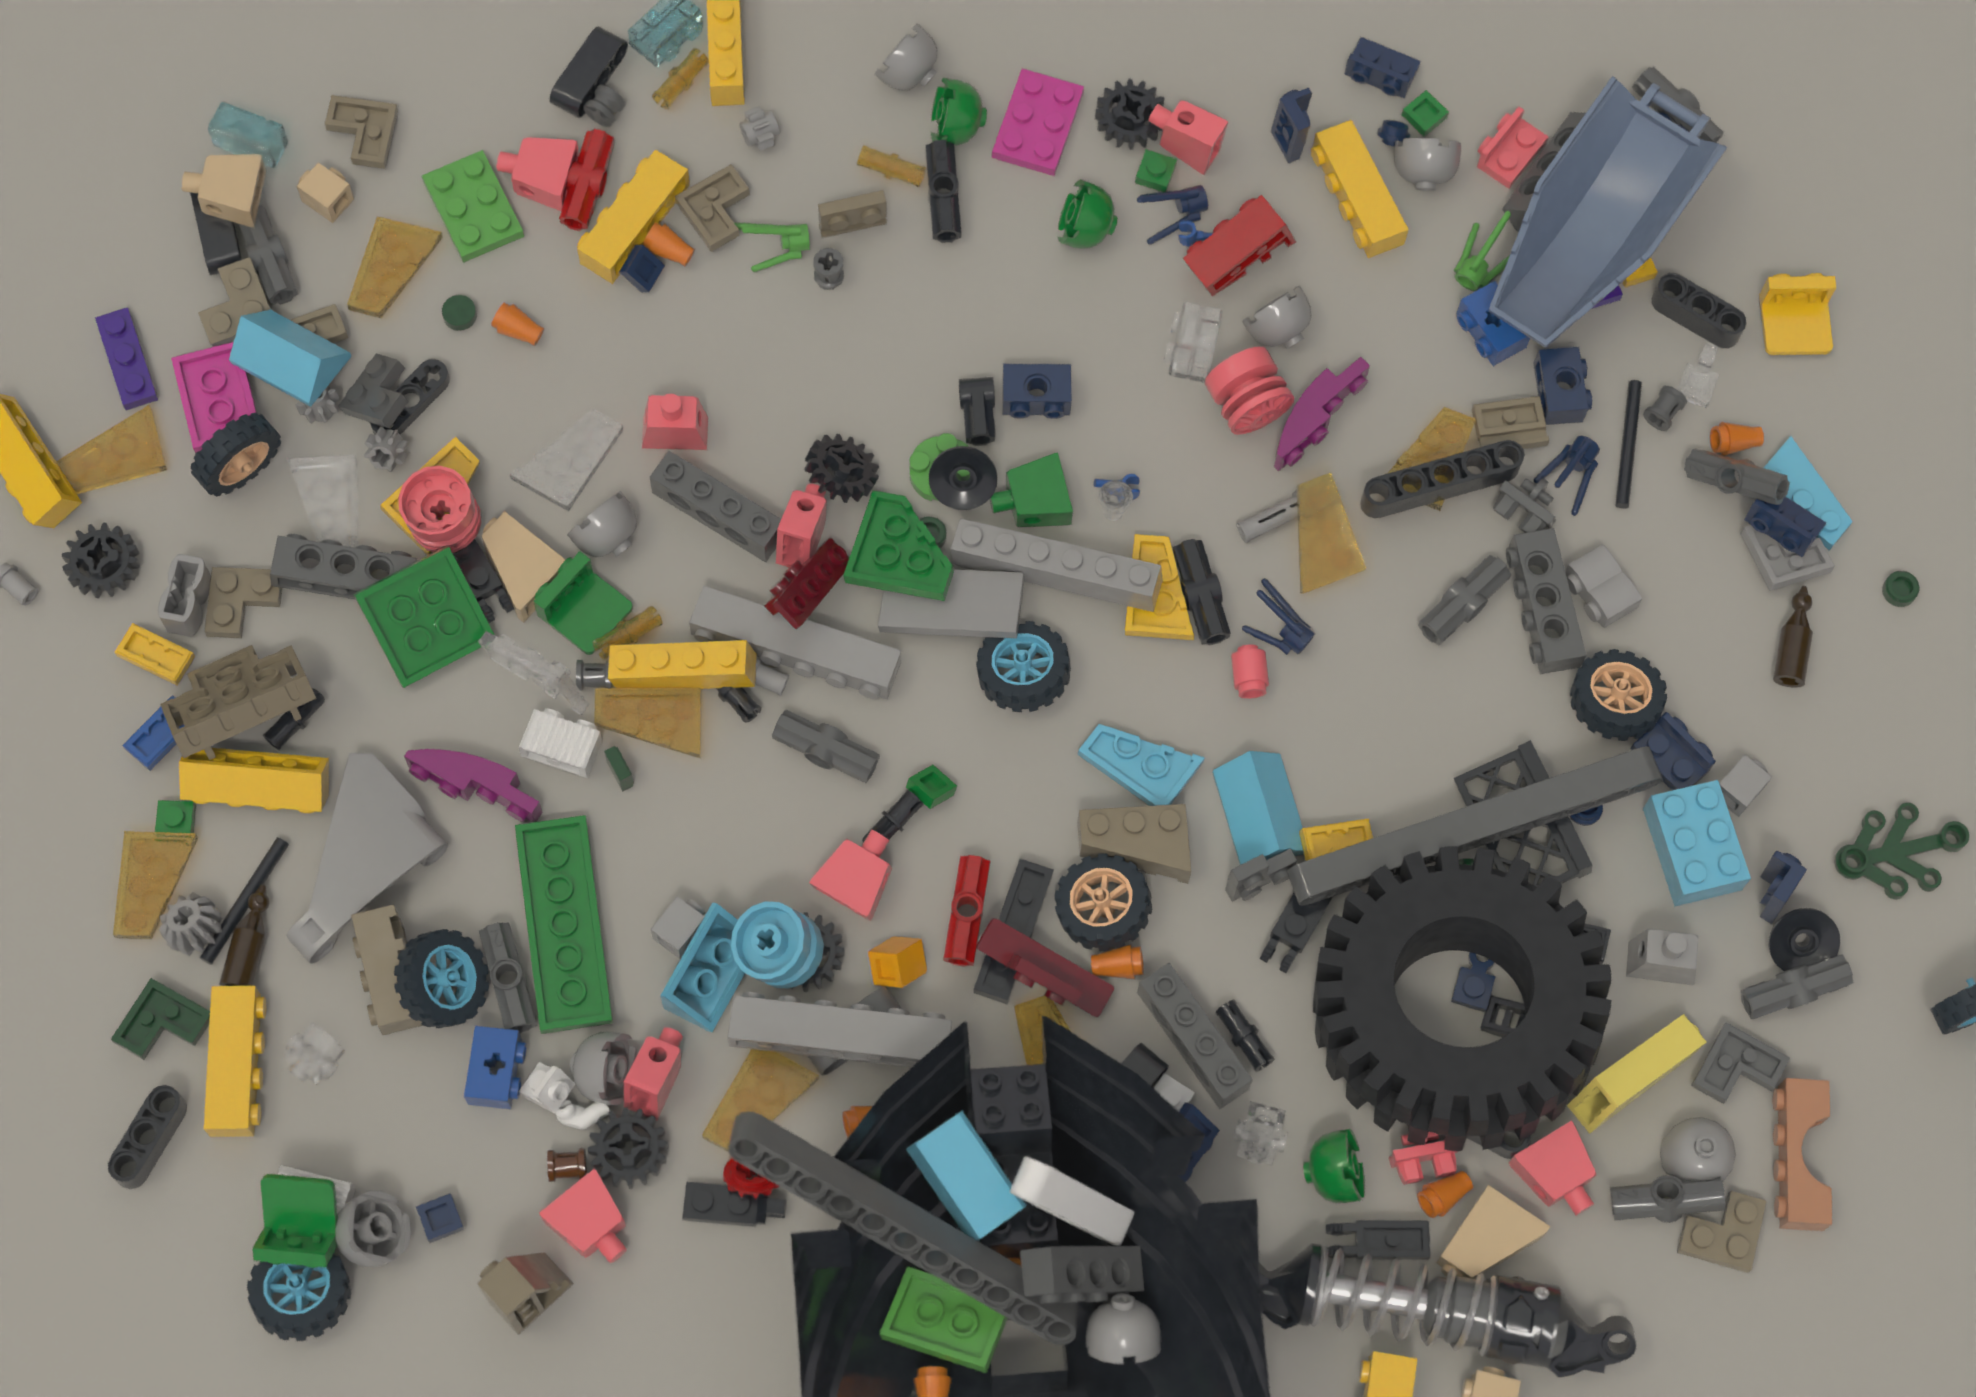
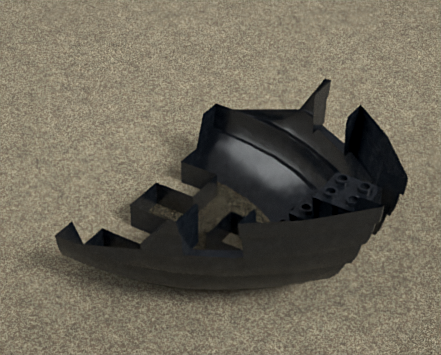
M1042 1016L1043 1064L971 1069L967 1021L963 1022L883 1092L834 1155V1158L961 1231L906 1148L962 1111L1012 1185L1024 1157H1028L1063 1173L1132 1210L1135 1213L1121 1246H1140L1144 1291L1129 1294L1135 1300L1147 1305L1158 1318L1161 1330L1160 1353L1152 1359L1136 1363V1356L1123 1357V1364L1104 1362L1091 1357L1086 1344L1088 1320L1093 1311L1107 1301L1078 1302L1076 1337L1072 1342L1062 1345L1065 1370L992 1376L991 1362L987 1372L984 1373L883 1340L880 1336V1331L907 1266L923 1272L927 1271L841 1222L836 1230L791 1233L801 1397H918L914 1379L917 1378V1370L932 1366L947 1368V1375L951 1377L948 1397H1270L1259 1289L1257 1200L1202 1203L1190 1186L1178 1176L1185 1175L1191 1160L1192 1151L1199 1150L1205 1135L1137 1073L1047 1016ZM1025 1200L1023 1201L1026 1206L981 1239L976 1240L1007 1259L1021 1258V1250L1044 1247L1115 1246L1088 1234Z

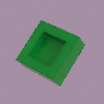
M1425 90L1402 110L1401 116L1425 137L1448 118L1449 111Z
M1146 149L1135 178V184L1160 192H1167L1177 165V159Z
M932 764L908 779L906 788L916 795L924 805L932 809L954 796L957 785Z
M158 800L155 836L160 839H193L196 812L194 801Z

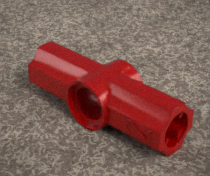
M599 129L587 131L577 162L574 161L570 167L567 179L568 191L559 216L560 223L569 229L576 231L588 229L597 198H601L607 182V166L615 144L614 137L607 134L606 131Z
M960 856L943 957V961L956 966H974L976 945L983 918V907L991 864L990 860L984 859L981 856ZM962 905H971L977 912L971 917H964L957 910Z

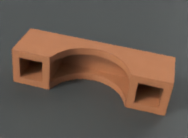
M1785 1078L1778 1085V1088L1774 1089L1772 1099L1773 1109L1778 1110V1124L1774 1125L1773 1143L1775 1146H1779V1160H1775L1773 1169L1774 1180L1779 1182V1196L1775 1197L1774 1215L1776 1218H1780V1229L1824 1231L1832 1225V1188L1822 1184L1810 1174L1803 1161L1802 1143L1806 1132L1810 1128L1822 1124L1830 1117V1081Z

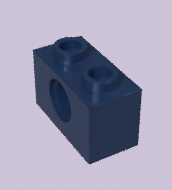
M1579 347L1540 349L1533 365L1537 392L1541 399L1546 425L1583 422L1587 411L1592 408V394L1590 389L1586 390L1584 379L1587 378L1586 359H1581ZM1557 383H1567L1571 389H1563Z
M1003 364L1002 415H1010L1018 419L1027 418L1030 415H1044L1050 419H1058L1064 415H1070L1072 402L1071 364ZM1039 389L1045 394L1037 397L1031 395L1029 391Z

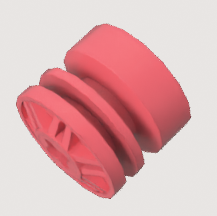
M1252 347L1230 356L1211 370L1205 379V386L1214 402L1218 405H1224L1221 414L1228 421L1227 425L1235 435L1247 434L1267 426L1288 411L1294 403L1295 397L1291 390L1286 387V381L1281 376H1275L1278 367L1265 347Z
M443 466L425 467L413 473L401 488L398 497L399 512L416 542L427 551L435 552L445 546H449L452 553H455L467 547L477 536L482 523L481 509L464 477L454 469Z

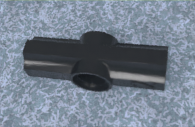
M934 140L925 146L933 240H938L941 243H949L962 237L958 197L959 182L956 173L954 143H949L946 140ZM947 189L950 192L947 194H940L937 192V190Z
M1190 539L1182 541L1179 545L1173 547V554L1181 576V588L1187 610L1192 612L1201 644L1214 645L1221 643L1223 640L1230 638L1231 632L1221 604L1223 597L1218 577L1211 571L1202 540Z

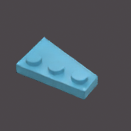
M1790 436L1764 468L1787 475L1790 485L1786 497L1826 522L1825 527L1817 538H1820L1824 546L1830 550L1853 521L1792 436Z
M1098 724L1078 750V755L1149 806L1171 805L1205 759V757L1195 754L1191 756L1175 751L1173 747L1164 744L1160 746L1141 740L1139 736Z

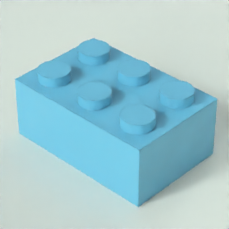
M1714 780L1650 796L1643 807V811L1674 906L1742 891L1751 877L1719 781Z

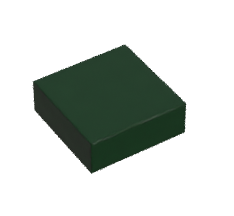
M613 746L605 750L606 762L622 792L633 787L632 773L618 747Z

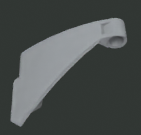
M349 753L309 910L290 928L286 935L289 941L310 964L318 962L331 951L338 934L352 920V914L360 913L374 899L419 863L427 867L436 862L448 848V844L425 820V814L417 801L373 753Z

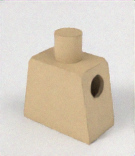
M259 154L209 155L205 159L203 173L184 172L182 191L198 193V201L202 212L248 227H254L266 175L263 157Z

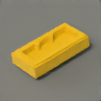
M134 623L131 624L115 650L117 657L177 686L195 658L193 652Z
M1369 818L1307 827L1299 831L1306 861L1373 838Z

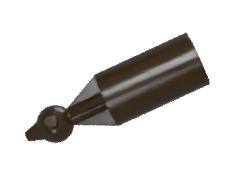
M1802 586L1799 592L1793 596L1791 604L1795 611L1781 629L1773 677L1774 682L1781 686L1797 688L1805 685L1813 631L1809 627L1806 612L1812 607V598L1808 594L1807 586Z
M260 885L258 890L250 895L248 907L251 911L234 929L219 982L220 986H253L266 939L261 913L268 909L270 901L266 894L265 885Z

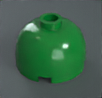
M943 78L941 81L945 84V87L938 86L931 113V121L936 120L938 124V133L931 132L932 141L946 140L949 143H954V145H961L969 142L976 135L979 127H984L987 119V109L982 107L981 97L972 85L960 80Z
M1080 179L1073 185L1079 187L1076 194L1069 193L1063 205L1058 230H1064L1063 237H1058V241L1074 248L1086 249L1101 243L1107 234L1112 235L1117 226L1118 217L1114 215L1115 208L1111 196L1098 185Z
M1351 1129L1333 1131L1322 1135L1312 1145L1309 1152V1161L1303 1163L1304 1177L1307 1184L1313 1183L1316 1192L1325 1200L1333 1203L1361 1201V1198L1365 1196L1363 1162L1358 1163L1355 1152L1360 1151L1355 1134Z

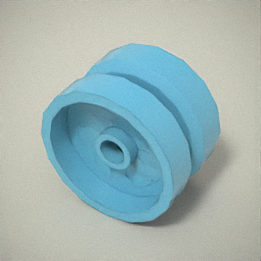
M764 901L751 906L739 917L732 931L731 950L735 963L745 974L774 988L790 989L805 983L815 974L822 960L824 943L820 929L811 918L780 902Z

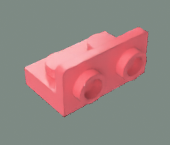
M1518 107L1512 115L1506 113L1496 128L1498 130L1493 138L1487 136L1477 151L1481 154L1477 168L1508 189L1544 147L1549 137L1522 119L1524 109Z

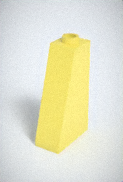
M1683 1014L1596 1076L1567 1106L1590 1134L1692 1057L1707 1042L1701 1036L1699 1029Z

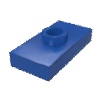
M160 707L122 745L128 753L149 771L176 745L162 708Z

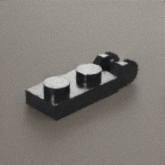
M475 538L467 547L453 553L488 623L495 620L491 607L485 601L488 597L495 594L502 609L507 613L514 610L510 599L504 591L502 582Z
M1294 892L1270 934L1271 938L1260 959L1267 963L1274 955L1279 942L1287 945L1291 949L1284 956L1279 969L1287 973L1297 954L1302 953L1333 897L1301 906Z
M1356 1220L1355 1223H1330L1326 1225V1234L1342 1236L1355 1234V1246H1330L1327 1248L1328 1257L1334 1258L1336 1251L1341 1248L1344 1252V1258L1356 1257L1358 1260H1363L1364 1256L1368 1253L1371 1255L1372 1260H1395L1396 1258L1398 1260H1429L1431 1258L1429 1221Z

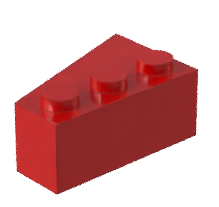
M1260 195L1257 199L1251 198L1240 207V212L1231 220L1225 219L1213 229L1211 236L1204 241L1200 240L1194 243L1187 250V255L1183 257L1185 263L1212 297L1245 276L1247 273L1245 269L1258 259L1262 263L1270 260L1272 256L1269 252L1283 243L1290 247L1296 243L1285 222L1263 195Z

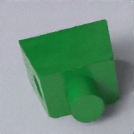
M1058 453L1050 454L1007 471V490L994 492L989 499L993 514L1012 510L1017 527L1067 526L1072 524L1073 510Z

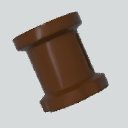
M579 1148L578 1152L562 1153L548 1150L547 1171L549 1182H555L556 1179L560 1178L582 1179L587 1175L585 1148Z

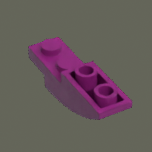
M1359 357L1337 377L1326 368L1301 395L1286 421L1280 438L1274 468L1278 472L1287 464L1290 467L1295 465L1305 453L1303 450L1310 444L1316 446L1322 442L1329 433L1327 429L1331 415L1343 405V399L1350 393L1356 395L1366 386L1370 365L1362 357Z
M441 749L408 750L404 755L410 774L423 782H426L428 779L439 785L438 789L452 799H456L459 796L468 801L474 791L477 790L476 795L480 799L491 805L498 802L507 808L505 811L520 822H524L525 819L532 823L537 822L543 813L539 801L517 789L520 785L518 774L501 764L479 756Z

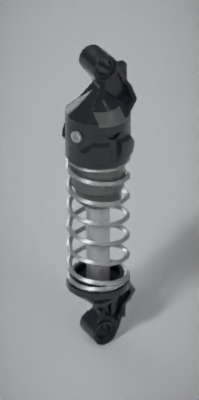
M1311 1243L1291 1261L1273 1271L1266 1270L1259 1262V1289L1262 1314L1285 1330L1296 1325L1309 1326V1323L1315 1327L1322 1321L1328 1303L1335 1304L1337 1326L1342 1332L1350 1326L1357 1308L1363 1309L1364 1327L1371 1337L1378 1332L1385 1313L1391 1314L1393 1335L1398 1342L1407 1336L1414 1318H1417L1420 1324L1421 1339L1427 1347L1435 1342L1437 1337L1443 1338L1446 1343L1451 1345L1455 1352L1463 1346L1478 1348L1481 1356L1485 1355L1487 1358L1502 1360L1509 1365L1521 1363L1548 1368L1558 1378L1574 1375L1583 1370L1604 1373L1606 1365L1625 1361L1634 1355L1636 1350L1634 1329L1627 1318L1611 1316L1603 1322L1589 1327L1575 1313L1559 1286L1528 1281L1520 1276L1510 1278L1498 1275L1496 1278L1493 1275L1488 1281H1485L1483 1273L1479 1274L1477 1279L1457 1276L1456 1270L1452 1268L1447 1278L1437 1276L1428 1283L1429 1269L1427 1264L1424 1263L1420 1267L1416 1286L1409 1287L1399 1285L1400 1261L1398 1258L1392 1261L1387 1283L1371 1280L1372 1257L1369 1253L1363 1258L1358 1278L1343 1275L1344 1252L1341 1248L1334 1255L1329 1273L1326 1272L1328 1249L1325 1245L1321 1248V1244ZM1342 1305L1349 1306V1310L1344 1322ZM1370 1310L1378 1312L1373 1326H1371ZM1399 1315L1406 1316L1401 1332L1399 1330ZM1615 1334H1623L1627 1337L1620 1343H1614L1609 1340Z

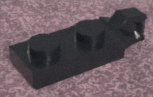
M686 1182L682 1216L684 1221L756 1227V1224L765 1225L766 1217L785 1219L786 1200L768 1198L767 1195L762 1193L756 1199L753 1195L749 1194L740 1198L738 1191H728L727 1185Z

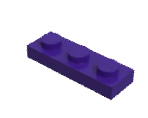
M128 307L95 317L125 411L157 401L158 397Z

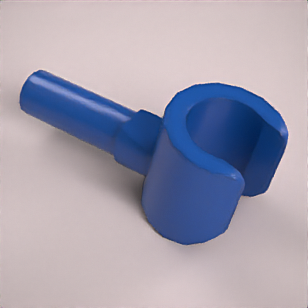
M1182 221L1179 224L1180 231L1191 232L1189 235H1178L1179 242L1183 246H1192L1196 241H1204L1213 234L1197 231L1195 224L1191 221Z
M1128 474L1123 480L1094 479V487L1121 490L1122 495L1127 499L1133 500L1140 495L1139 489H1129L1127 487L1128 484H1139L1140 479L1136 474Z

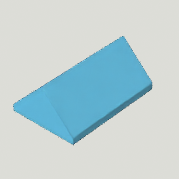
M266 310L240 317L229 361L231 364L311 407L352 355L347 350L272 310Z
M1248 751L1213 770L1212 773L1240 865L1261 854L1268 860L1288 849L1292 850L1294 856L1304 854L1299 834L1303 827L1279 753Z
M712 902L660 995L663 1009L709 1032H713L745 974L735 963L731 950L732 931L738 919L717 903Z
M962 1111L906 1148L961 1231L975 1240L981 1239L1026 1206L1021 1198L1010 1193L1011 1182Z

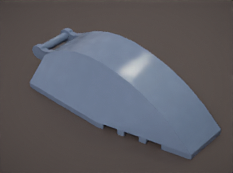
M1612 76L1535 186L1516 241L1513 244L1508 262L1489 307V312L1545 348L1651 258L1727 149L1725 145L1699 139V136L1708 125L1710 117L1705 114L1699 116L1660 91L1661 87L1655 83L1649 87L1642 99L1638 101L1617 78ZM1654 103L1693 128L1688 132L1649 108V106Z

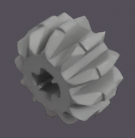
M194 892L187 899L179 895L175 905L167 904L169 912L159 916L163 924L159 931L161 936L167 941L166 944L172 950L181 951L188 956L194 950L203 953L204 945L207 943L215 944L213 936L223 932L219 924L223 918L211 899L205 896L200 897V895Z

